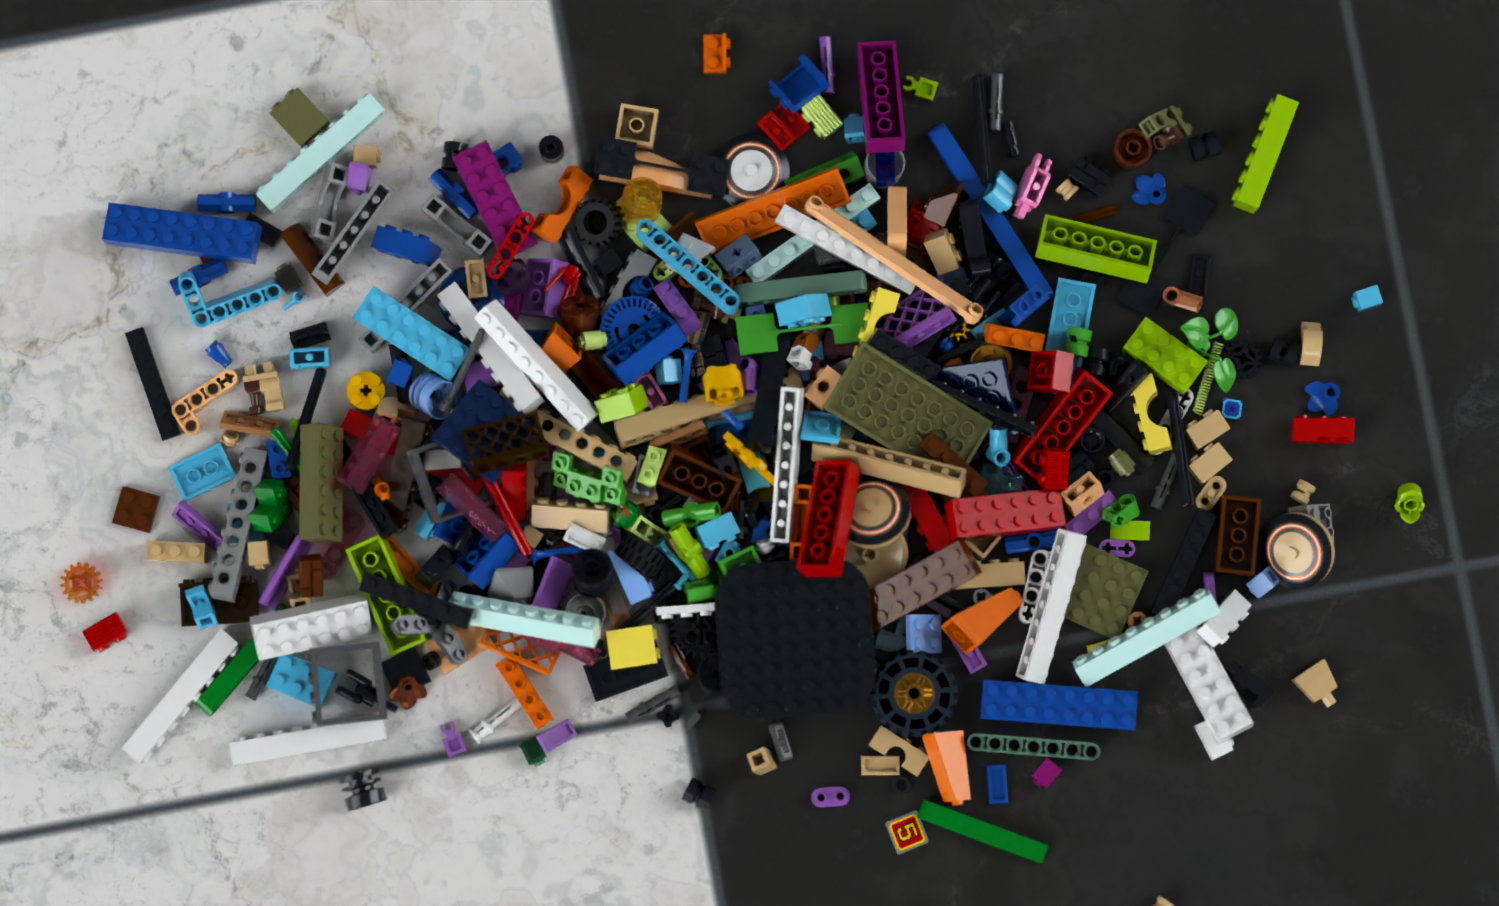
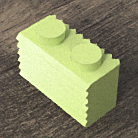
M820 94L801 108L803 112L801 116L807 123L811 122L815 128L813 130L820 138L823 136L826 140L843 126V121Z

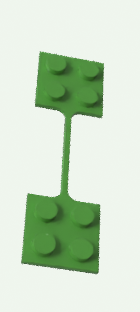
M868 302L830 306L832 313L830 324L779 330L775 327L773 313L735 317L740 356L778 351L777 335L786 332L830 328L833 331L835 345L860 342L858 334L860 328H864L866 320H863L866 309H869Z

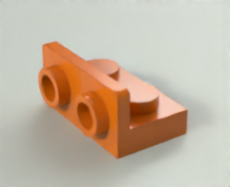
M722 33V35H703L704 74H727V68H730V57H726V49H730V38H726V33Z

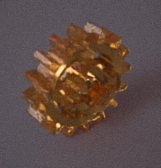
M77 562V567L71 564L70 571L64 570L67 574L66 577L61 576V579L65 580L64 583L60 584V587H65L62 593L69 594L67 599L72 600L74 598V603L77 604L80 600L82 604H86V599L92 602L93 595L99 596L96 592L97 589L102 590L103 588L99 586L103 579H98L101 573L99 571L94 572L96 567L92 566L89 568V563L86 562L84 566H82L81 562ZM85 570L81 575L75 574L77 571ZM92 577L94 579V586H91ZM76 578L84 580V584L87 587L79 586L80 583ZM70 579L72 580V585H73V587H72L71 589H70V586H69V581H70ZM81 591L88 592V594L84 596H78V594H80Z

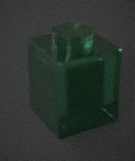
M537 736L519 745L529 765L534 764L535 767L545 763L544 759L548 757L538 742Z

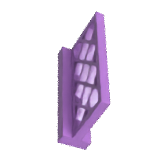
M920 289L897 304L896 311H903L900 319L893 318V313L881 316L876 323L885 320L884 329H879L888 334H894V338L912 348L957 321L949 306H946L936 298H926L927 292ZM914 300L919 301L917 309L909 308L910 303ZM924 302L932 303L929 311L921 310ZM936 304L944 305L945 308L934 312ZM907 312L915 313L913 321L905 320ZM919 314L927 315V318L922 322L917 321ZM891 322L898 323L896 330H889ZM903 324L911 325L907 331H901Z
M297 534L294 536L258 599L259 603L273 610L277 609L289 588L286 573L295 572L294 562H298L297 556L308 554L313 543L299 540V535Z

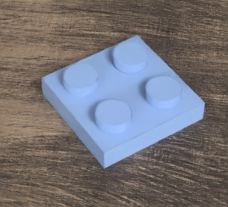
M905 615L906 651L913 650V653H919L921 650L926 651V653H942L941 615Z

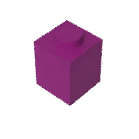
M1045 758L1031 775L1034 777L1032 781L1040 788L1042 786L1047 788L1062 770L1049 758Z

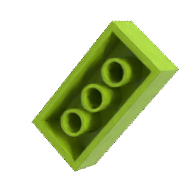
M1147 317L1144 318L1121 351L1124 354L1131 355L1134 360H1139L1149 372L1177 392L1179 391L1183 396L1208 363L1206 359Z

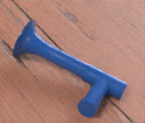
M679 348L684 355L679 402L687 403L688 398L692 395L689 390L691 362L694 354L699 351Z
M727 408L721 415L731 423L729 433L739 441H742L748 436V427L745 423L739 421Z
M573 544L550 550H536L531 546V559L535 566V563L542 558L577 554L584 549Z

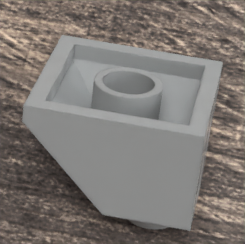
M495 568L487 592L488 597L531 605L533 600V568Z

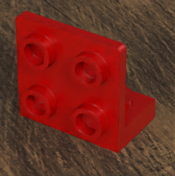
M915 200L907 217V241L926 249L923 243L925 236L942 230L945 226L943 227L924 218L926 210H923L925 203Z

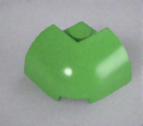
M719 569L710 571V574L701 578V580L684 583L683 591L686 596L687 605L705 603L715 599L717 587L723 579Z

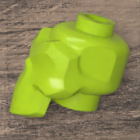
M1405 483L1398 488L1394 505L1395 510L1400 512V517L1408 524L1416 522L1421 515L1420 512L1425 507L1421 488L1415 483Z

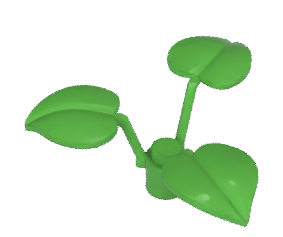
M1221 308L1214 317L1215 326L1219 332L1209 336V324L1203 317H1195L1188 320L1180 329L1186 334L1189 340L1187 346L1197 354L1200 353L1202 357L1207 356L1218 360L1213 363V374L1224 393H1227L1236 379L1234 363L1229 358L1222 360L1220 356L1206 353L1210 348V339L1222 334L1225 340H1230L1237 334L1238 320L1234 311L1230 308Z

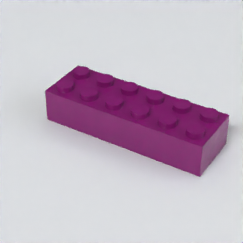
M896 41L858 42L857 63L866 153L904 151L906 138Z
M484 140L453 155L452 158L497 248H499L516 218L523 212L487 140ZM521 217V226L516 225L515 228L521 230L524 234L526 230L523 227L528 222L526 218ZM531 230L516 254L538 244ZM513 232L510 235V240L514 243L519 242L521 239V235L518 232ZM504 248L500 251L503 259H508L511 256V251Z

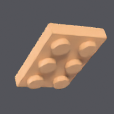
M456 625L450 626L468 652L466 662L487 650L479 645L485 632L484 627L469 625L468 629H464ZM488 636L485 642L494 644L491 638ZM433 637L425 642L430 652L434 651L440 656L441 664L439 667L444 675L460 666L454 665L448 660Z

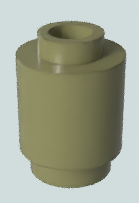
M1120 448L1108 457L1111 461L1109 463L1120 476L1125 475L1128 477L1135 471L1133 467L1136 464Z

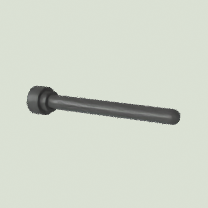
M484 328L478 330L447 398L441 400L438 409L447 414H450L452 409L455 408L454 399L486 331Z

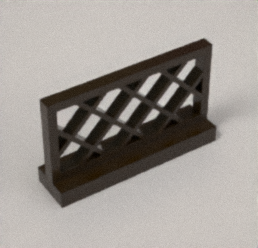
M536 411L461 430L474 476L549 457V446L545 440ZM534 419L535 424L532 429L523 425L525 420ZM507 424L517 426L513 433L504 429ZM493 428L498 431L494 438L485 434L488 429ZM520 428L529 432L525 439L516 435ZM475 433L479 435V438L474 443L468 440V434ZM501 433L510 437L506 444L497 440ZM533 434L538 436L541 442L533 444L528 440ZM482 438L491 441L488 448L478 445ZM513 439L522 443L519 448L509 446ZM494 444L503 447L500 453L491 451ZM476 448L485 452L482 457L474 459L473 452Z

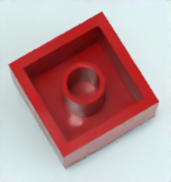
M1058 350L1031 351L1027 389L1041 393L1070 392L1074 354Z

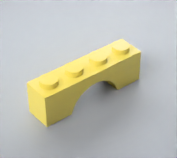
M880 287L876 288L875 291L872 290L869 297L871 306L870 309L865 311L863 320H866L864 328L861 327L859 330L858 338L860 342L858 346L855 345L852 356H854L861 342L866 343L869 340L878 319L881 316L895 313L900 298L899 293Z
M1152 373L1130 395L1135 397L1136 403H1132L1135 414L1140 416L1141 421H1137L1140 433L1144 432L1143 446L1145 451L1149 450L1150 455L1173 449L1167 427L1154 424L1148 417L1149 404L1158 395Z

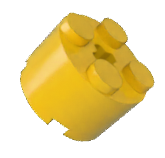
M735 364L720 367L709 366L706 368V373L703 375L705 398L708 403L710 400L716 406H725L735 403V399L738 397L740 399L743 398L744 390L741 372Z
M363 371L353 375L349 380L347 396L357 409L371 412L377 409L381 399L387 397V388L377 374ZM366 387L372 390L368 393V396H366L363 393V390H366Z

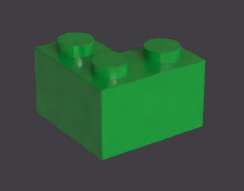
M263 479L254 487L259 505L248 515L253 531L273 532L293 512L284 481L280 479Z

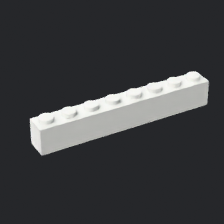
M785 204L774 223L908 296L911 295L916 286L842 235Z
M453 282L437 294V297L440 299L438 304L444 312L449 311L451 315L448 318L454 326L459 325L461 327L459 332L463 338L473 342L478 330L483 328L474 319L478 311L457 283ZM485 332L476 355L478 353L481 354L483 358L480 361L486 369L490 367L493 370L491 375L497 383L501 381L504 385L502 390L508 398L510 396L513 397L515 401L512 404L518 412L523 411L525 414L532 412L545 402L523 371L494 339Z
M496 299L484 306L474 317L577 432L589 425L598 416L597 409Z
M781 387L770 542L790 543L794 534L795 506L793 502L795 484H798L800 434L805 388Z
M1061 528L1057 530L1015 675L1023 680L1044 684L1048 676L1049 666L1054 656L1056 642L1059 639V632L1064 621L1067 604L1070 601L1071 590L1075 583L1078 567L1080 566V559L1086 546L1087 536L1078 532Z
M220 629L121 749L138 763L148 762L153 756L152 751L156 746L159 748L166 740L164 736L168 732H173L178 726V719L181 716L184 718L191 710L189 706L193 701L196 703L203 694V689L206 686L209 687L214 682V676L217 672L221 673L228 665L226 663L230 657L234 658L238 654L241 643L224 629Z
M384 720L317 727V724H312L310 729L305 730L302 727L291 728V732L288 733L278 730L273 731L271 736H264V733L253 735V739L248 740L245 739V736L234 738V742L229 743L232 764L233 766L387 740Z

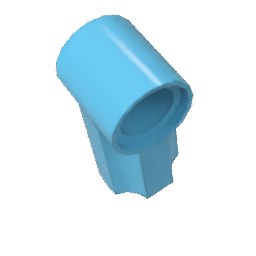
M997 425L990 428V445L986 451V457L994 464L1003 467L1010 461V454L1007 451L1008 428Z

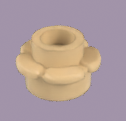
M226 430L221 437V441L225 446L233 447L240 442V439H238L239 434L236 431Z

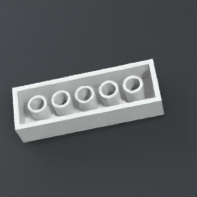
M364 592L250 617L259 661L373 636L368 603Z
M1198 625L1164 645L1214 738L1220 744L1252 728L1254 722L1213 647L1197 633V630L1201 627V625Z

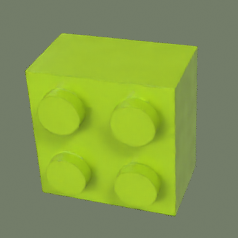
M635 382L627 386L624 385V388L618 389V387L611 388L607 392L600 394V398L594 401L601 423L635 415L649 406L643 384L635 385Z

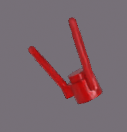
M567 265L566 268L562 267L560 272L544 288V291L547 292L562 276L563 282L568 285L561 302L568 297L572 285L571 296H575L578 280L581 275L580 269L574 265ZM561 303L558 309L559 314L561 313Z

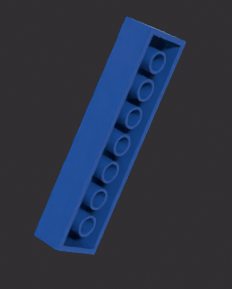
M109 202L102 240L107 245L256 264L262 227L258 222Z
M982 680L979 719L1134 731L1136 728L1138 692Z

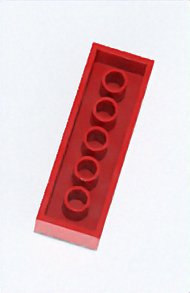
M1077 367L1071 375L1070 392L1057 393L1034 422L1038 426L1035 439L1032 440L1024 436L1010 453V460L1038 482V473H1041L1042 466L1039 464V456L1043 453V448L1066 449L1069 451L1113 393L1087 371Z
M852 460L816 461L796 567L806 577H841L861 472V469Z
M1043 489L951 499L944 504L951 542L961 539L974 540L1054 531L1066 526L1060 490Z

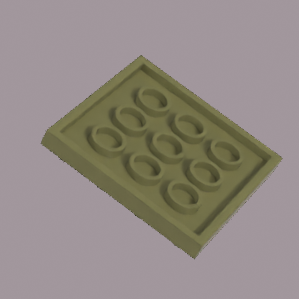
M1086 543L1064 618L1109 638L1120 636L1149 571Z

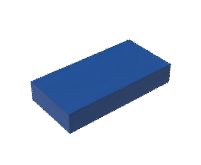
M1006 764L987 765L989 804L1009 803Z

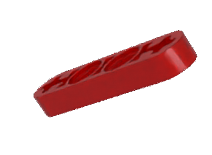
M523 212L519 214L487 266V273L491 278L498 279L504 274L534 225V218L530 213ZM526 216H529V221L531 223L529 225L525 224L523 229L526 230V232L523 234V232L515 228V226H521V217L525 218ZM513 232H518L521 235V239L517 243L510 240V235ZM504 248L511 251V256L508 259L500 257V251ZM497 257L501 262H504L506 264L505 266H503L502 264L499 266V274L495 273L494 275H492V270L490 269V267H495L498 262L494 261Z

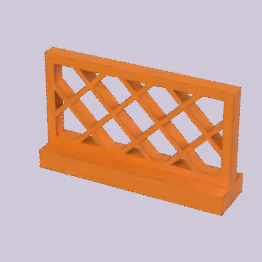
M486 628L479 642L480 646L547 676H550L566 644L564 642L539 638L540 643L531 645L530 636L520 635L514 637L511 632H508L511 639L501 641L498 633L504 631L494 629L490 631L491 629ZM494 634L498 641L495 644L485 642L488 636ZM525 638L528 647L519 649L516 641ZM512 642L515 651H506L503 645ZM553 643L559 647L557 651L549 653L546 645ZM543 646L546 654L537 657L534 649ZM530 650L533 658L529 660L524 659L521 653ZM548 658L550 662L549 668L546 669L540 666L539 660Z

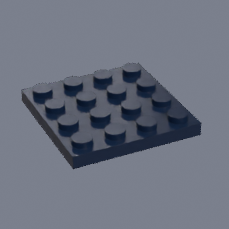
M1004 358L941 366L942 368L935 377V380H942L950 387L960 388L972 397L978 396L983 402L995 404L1001 410L1013 412L1017 415ZM993 422L992 426H1002L995 422ZM990 429L986 434L985 438L990 437ZM1008 429L1007 435L1017 434V432Z
M478 379L434 432L431 439L472 469L461 430L525 413L523 411L518 412L510 401ZM532 418L525 420L523 425L531 429L535 424ZM507 424L504 429L513 433L517 426ZM491 428L485 434L494 438L498 431ZM520 428L516 435L525 439L529 432ZM471 433L467 435V438L475 443L479 435ZM501 433L497 440L506 444L510 437ZM482 438L478 445L488 448L491 441ZM513 439L509 446L519 448L522 443ZM494 444L491 451L500 453L503 447ZM476 448L473 452L474 459L482 457L485 452ZM506 468L479 475L493 485Z

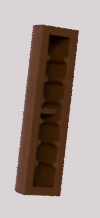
M296 223L280 233L281 237L327 297L345 284L337 272L328 285L312 275L313 270L324 254L313 239L308 238L309 234L301 223Z

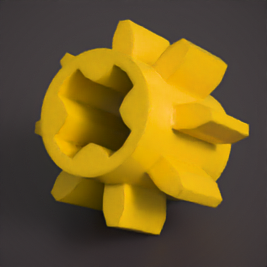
M964 322L961 326L963 328L962 334L960 332L957 334L951 333L949 338L955 337L957 342H959L961 337L966 340L965 332L971 331V329L966 328L967 322Z

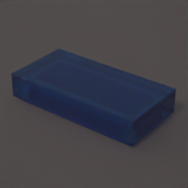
M895 152L875 153L876 186H895Z

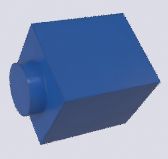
M400 358V361L395 359L386 381L406 389L414 367L410 365L411 361Z

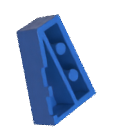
M387 224L385 227L378 225L371 247L379 252L400 259L410 260L415 264L420 263L427 267H430L440 257L442 248L429 241L430 237L422 234H419L418 237L413 236L411 231L402 229V232L396 231V227Z

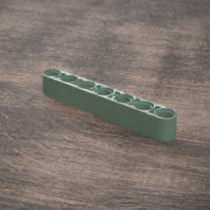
M862 270L743 283L734 286V292L737 293L740 299L739 307L779 303L805 294L827 293L828 297L868 291L866 272Z
M980 733L971 734L966 740L967 747L973 751L1079 760H1095L1100 755L1099 746L1089 742ZM974 736L978 737L981 742L977 748L972 747L970 744V740ZM992 738H996L1000 742L997 749H992L989 745ZM1011 740H1016L1019 743V748L1016 751H1012L1009 748ZM1031 741L1038 744L1036 752H1031L1028 749V744ZM1050 743L1057 745V752L1054 754H1050L1047 750ZM1070 744L1077 748L1076 754L1073 756L1069 755L1066 750ZM1089 746H1093L1096 750V754L1093 757H1089L1086 754V749Z

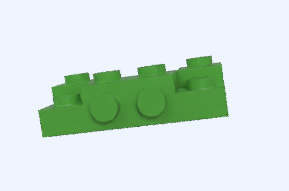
M558 449L553 451L551 469L555 470L553 486L566 489V493L573 494L575 498L589 499L591 503L605 501L618 506L625 503L624 469L618 470L605 465L603 466V472L599 473L579 466L573 468L574 454L568 455L559 452L560 450Z

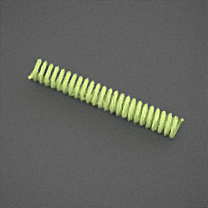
M1215 341L1210 353L1221 355L1220 352L1222 350L1220 349H1223L1221 346H1224V344ZM1210 357L1208 358L1201 386H1199L1200 389H1198L1199 392H1197L1198 395L1193 407L1194 409H1192L1194 413L1202 415L1199 412H1203L1199 409H1204L1203 407L1206 403L1204 401L1207 400L1205 398H1208L1205 395H1209L1206 392H1210L1206 389H1210L1207 386L1211 385L1205 382L1212 383V378H1214L1212 376L1214 375L1213 372H1210L1213 369L1210 368H1213L1211 366L1213 363L1211 362H1215V360H1212L1214 358Z

